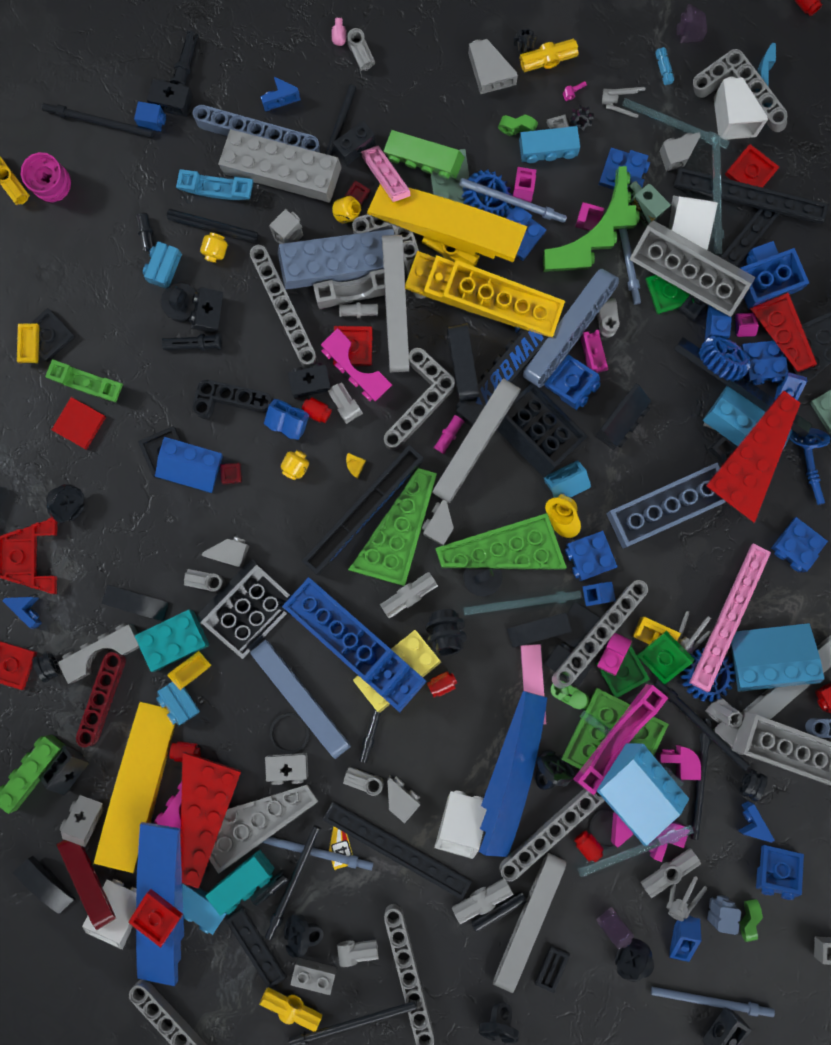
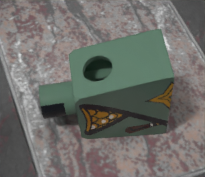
M634 181L627 188L633 195L629 205H636V211H639V219L646 228L653 220L656 221L671 206L651 184L642 188L637 181Z

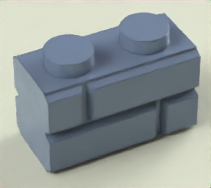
M717 895V898H710V910L708 911L707 920L719 932L733 935L738 934V921H740L741 911L735 906V902L729 901V897Z

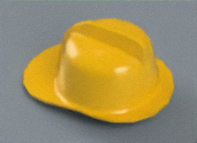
M564 493L560 494L557 498L549 499L545 509L554 530L565 538L577 536L580 532L581 524L577 514L576 502L572 498L565 496Z

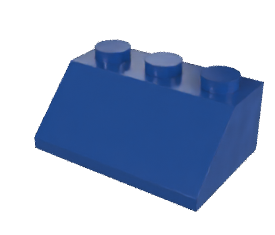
M795 248L740 268L755 277L743 297L748 310L783 294L789 293L790 295L801 291L809 284Z
M164 437L158 455L155 477L212 493L223 455L222 453Z

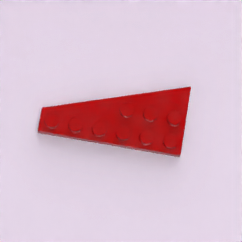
M782 391L706 485V487L753 523L756 521L800 406V402L786 391Z
M184 751L180 832L182 883L199 889L241 770Z

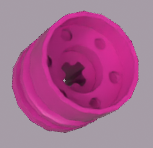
M38 152L25 159L21 166L23 183L38 198L45 202H57L67 196L71 188L70 175L53 156L48 153Z

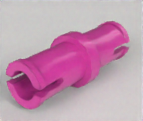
M454 415L448 427L443 429V434L434 446V449L445 454L452 440L456 439L455 435L465 421Z

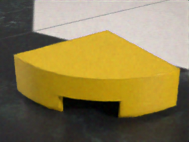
M348 453L346 457L348 470L358 479L366 460Z

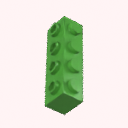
M391 130L383 151L389 157L388 160L393 163L399 164V162H403L407 167L412 169L419 167L428 174L435 172L445 179H449V177L457 178L465 158L457 149Z
M52 734L44 737L41 736L34 743V750L31 753L28 752L21 760L23 764L19 769L13 770L8 777L10 779L8 783L0 787L1 809L8 814L18 810L40 782L38 777L63 745H65Z

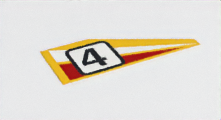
M333 826L329 851L346 856L353 855L347 834ZM332 861L334 870L348 866L347 864Z

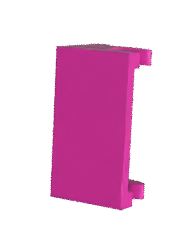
M599 330L591 334L583 332L580 340L587 367L596 373L608 371Z

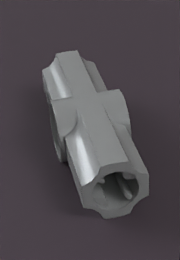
M428 572L413 583L410 582L399 589L395 595L381 603L380 606L388 618H391L404 608H409L421 600V597L438 587V585Z
M689 848L672 861L663 863L659 870L640 883L648 895L653 898L670 885L679 883L683 876L701 865L700 860L692 849ZM669 869L675 870V874L672 877H667Z
M503 878L487 888L482 887L474 891L469 898L453 906L452 910L458 922L462 924L478 914L488 913L496 904L514 894L508 882Z

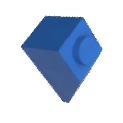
M709 304L707 306L705 341L711 336H720L721 338L728 339L730 337L732 317Z
M689 915L684 921H676L669 958L690 962L701 942L699 918Z

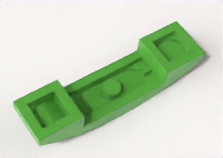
M53 359L45 376L62 385L112 402L117 401L123 386L122 383L101 378Z

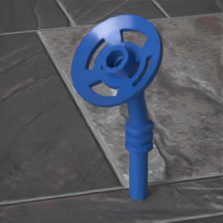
M810 428L805 438L799 437V434L792 430L789 437L790 440L804 448L808 471L806 475L809 476L807 479L810 480L809 484L812 485L817 505L824 504L825 500L819 483L821 480L818 478L820 477L817 474L818 470H815L812 449L827 446L831 438L826 432L815 428Z

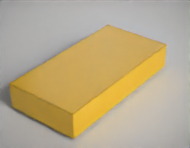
M18 324L17 362L38 363L39 325Z
M197 651L167 676L179 690H182L209 669L211 664Z

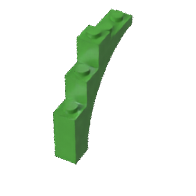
M620 166L616 170L612 199L600 222L588 234L573 243L558 248L545 249L543 251V272L590 269L595 261L594 252H591V250L611 249L614 243H617V233L613 229H631L639 223V211H636V205L628 206L631 202V193L627 189V184H630V172H627V166Z

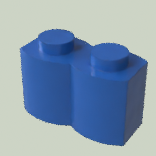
M274 399L269 404L264 424L272 431H280L290 439L299 440L304 434L309 414L299 408L290 406L284 401Z

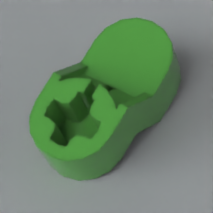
M505 115L502 117L498 129L504 134L513 136L519 132L535 131L538 122L528 115H523L517 119Z
M554 684L551 686V693L555 698L579 710L587 708L590 698L583 691L572 685L563 689L555 687Z
M757 899L744 901L746 915L739 923L742 937L745 942L758 940L756 926L763 918L760 904Z

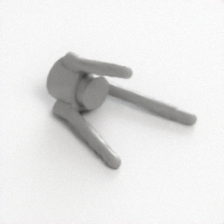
M646 88L603 89L602 104H606V109L638 118V114L614 106L613 103L618 102V95L636 94L639 91H645Z
M686 611L679 629L681 635L677 642L689 654H693L695 649L711 634L710 631H707L694 643L711 617L708 616L691 639L685 636L681 639L689 616V611Z
M697 876L693 878L683 900L676 899L674 901L676 884H672L669 902L666 907L669 909L668 914L678 921L687 919L691 910L706 892L707 887L704 886L688 906L687 901L698 880Z

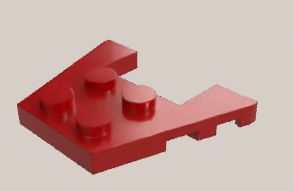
M49 518L46 521L38 522L24 529H18L0 536V578L50 594H57V576H37V536H57V521Z

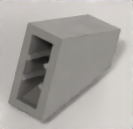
M488 39L475 40L469 44L468 54L480 94L516 85L517 72Z

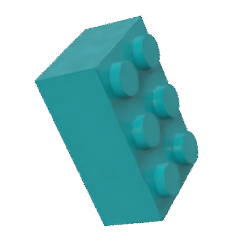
M187 610L135 635L151 672L158 671L210 646L194 610Z
M259 849L213 886L205 897L220 916L225 912L230 914L238 907L237 905L241 902V899L246 901L254 894L253 892L257 889V886L262 888L270 881V878L273 876L271 873L274 870V866Z

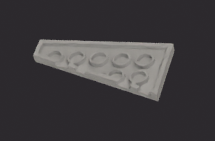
M304 785L227 809L209 860L218 874L318 803L319 800L309 785Z

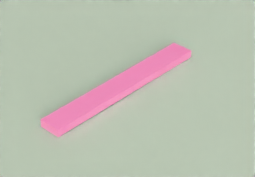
M754 543L750 546L692 675L690 684L705 692H710L771 552Z

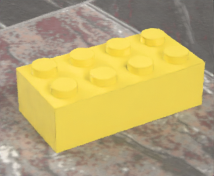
M416 630L391 649L422 677L426 676L441 663ZM357 676L353 679L377 712L383 711L390 705L361 677Z

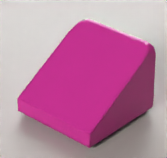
M754 313L735 314L737 337L756 336L759 325Z

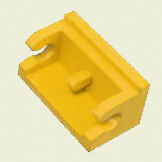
M640 617L632 637L650 644L665 631L676 641L681 633L646 617Z

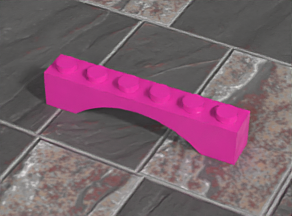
M646 684L573 780L594 795L625 744L629 743L639 730L657 714L668 697L655 686Z

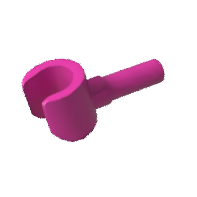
M584 81L574 87L567 86L563 92L565 101L574 99V92L587 86L586 82Z

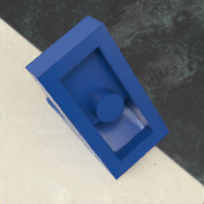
M274 77L277 91H269L260 96L265 112L301 100L297 87Z
M788 372L784 381L778 383L774 399L776 400L782 391H786L798 401L807 383V377Z
M38 597L4 598L2 600L29 628H38L42 624L38 619L39 615L34 610H29L39 599Z
M749 801L742 804L745 810L742 813L750 824L738 831L744 835L764 841H775L755 804Z

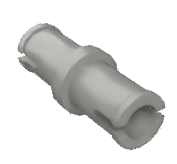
M360 302L350 305L339 304L340 317L357 316V318H361V316H378V304H360Z

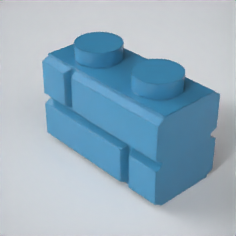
M157 242L156 246L151 248L149 264H145L143 268L145 280L165 289L169 287L182 256L180 250Z
M173 682L157 691L158 697L156 700L162 708H167L169 711L167 717L173 725L176 723L179 727L200 712L186 689L179 690Z

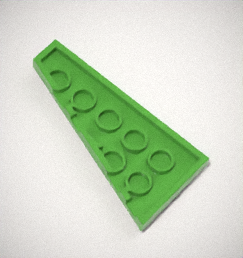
M417 469L354 563L350 566L349 571L405 586L437 473Z
M547 513L435 548L441 568L566 569Z

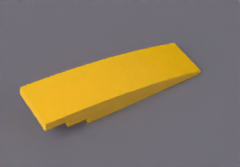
M381 184L367 211L368 215L473 256L479 253L492 259L498 256L514 262L527 229L525 225L487 211L409 188L411 196L392 202Z
M419 251L416 253L405 284V289L551 338L554 335L565 303L562 299L458 260L453 262L437 255L433 257Z
M144 702L139 703L112 793L94 864L134 873L136 870L140 823H151L175 724L173 725L167 717L169 711L165 707L162 708L161 706Z

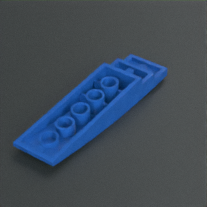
M309 577L282 606L397 711L401 712L427 682Z
M526 691L522 692L481 804L483 808L487 809L480 827L481 830L486 832L479 850L483 855L508 857L534 772L543 729L547 697Z
M146 822L140 823L136 909L146 893L152 889L183 913L180 828ZM183 916L161 948L136 929L137 979L171 986L177 984L178 962L181 960V940L184 937Z

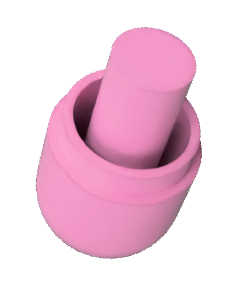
M336 18L335 26L331 30L332 42L337 46H342L347 39L346 29L343 26L342 18Z

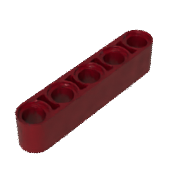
M110 652L103 658L76 734V742L81 747L94 745L99 740L126 663L125 656L119 652ZM113 656L118 658V664L115 667L111 664ZM106 675L111 677L110 685H106L104 682ZM99 694H102L105 698L103 704H100L97 700ZM93 713L98 716L97 723L91 721ZM86 732L91 735L90 742H86L84 739Z
M67 840L57 843L58 850L93 927L99 930L115 920L116 916L83 846Z

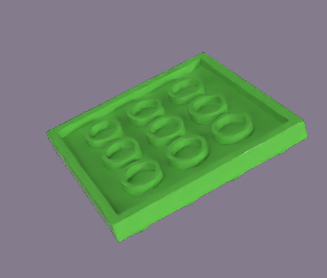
M595 688L590 702L561 759L581 769L630 704ZM653 716L629 743L644 744L654 756L669 724Z

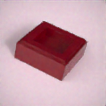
M354 181L345 197H354L362 207L371 190Z
M240 463L220 464L222 484L242 483Z

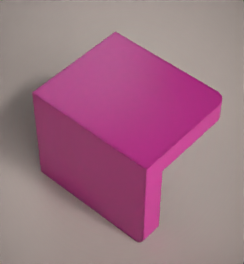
M583 202L575 227L591 231L600 222L605 208Z

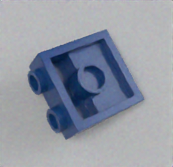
M611 147L598 185L614 190L617 168L627 166V172H630V184H627V188L634 181H637L642 187L645 180L641 178L642 174L647 173L650 162L647 161L648 155L633 150L627 153Z
M518 206L510 207L504 215L506 219L527 226L516 257L524 261L546 233L547 229L534 221L532 215Z
M774 341L741 345V349L747 353L746 355L749 356L751 362L750 368L745 375L747 381L753 385L764 384V381H772V383L784 381L788 373L786 357H783V352Z
M570 355L566 356L544 383L546 388L560 396L562 401L576 410L579 406L584 407L588 402L587 396L591 392H596L601 384L598 373Z
M795 517L771 549L775 551L774 554L778 558L791 563L790 567L795 571L807 572L817 560L818 554L828 541Z
M603 531L566 545L565 554L568 560H572L574 565L572 567L573 574L580 581L617 567Z
M767 845L761 846L760 867L757 868L756 889H761V893L764 895L781 894V898L786 900H794V897L801 896L804 854Z

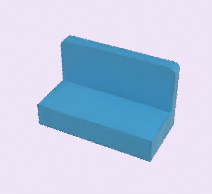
M578 460L544 478L554 498L559 497L563 493L571 498L591 487L587 471Z

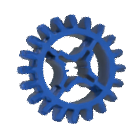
M480 170L477 173H473L467 179L513 196L509 193L511 187H506L507 181L501 180L502 175L497 177L495 171L490 174L489 170L484 172ZM463 187L462 189L464 193L461 198L465 199L463 204L501 217L504 216L511 206L507 202Z
M711 336L701 345L702 347L699 351L700 359L708 367V370H711L713 374H717L719 378L723 377L727 381L734 382L735 380L739 381L747 374L751 365L750 358L741 349L742 347H739L730 339Z
M695 650L696 657L690 654L695 659L694 662L683 670L686 671V675L680 676L681 679L687 680L682 685L684 687L690 686L687 689V693L694 692L693 698L697 699L700 696L701 701H705L707 698L709 702H713L714 697L715 699H721L720 693L723 696L727 695L725 688L732 689L729 682H735V679L730 678V675H734L735 671L729 670L733 663L726 664L729 657L725 656L711 691L705 692L689 683L694 668L702 655L700 650ZM722 674L721 682L718 685L716 681L718 675Z

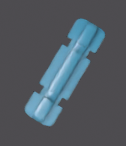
M665 47L657 49L655 54L657 60H659L658 65L661 76H663L664 85H669L673 83L674 76L671 73L672 68L669 58L666 56L668 55Z

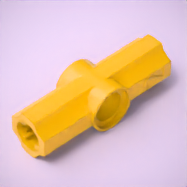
M574 39L557 44L547 42L537 50L520 54L522 70L527 72L541 67L549 69L558 65L560 61L577 57L579 54L577 42Z
M0 156V184L16 205L24 204L28 201L30 195Z
M425 236L422 240L423 244L442 254L445 259L454 262L458 260L475 267L480 258L477 254L473 256L458 249L454 252H448L446 248L450 246Z
M269 987L266 988L259 1004L277 1013L280 1020L285 1024H293L295 1022L313 1032L317 1030L323 1015L305 1006L298 996L289 995L287 997Z

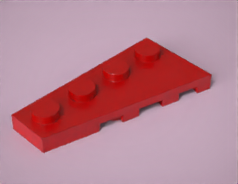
M789 293L750 308L797 372L817 365Z

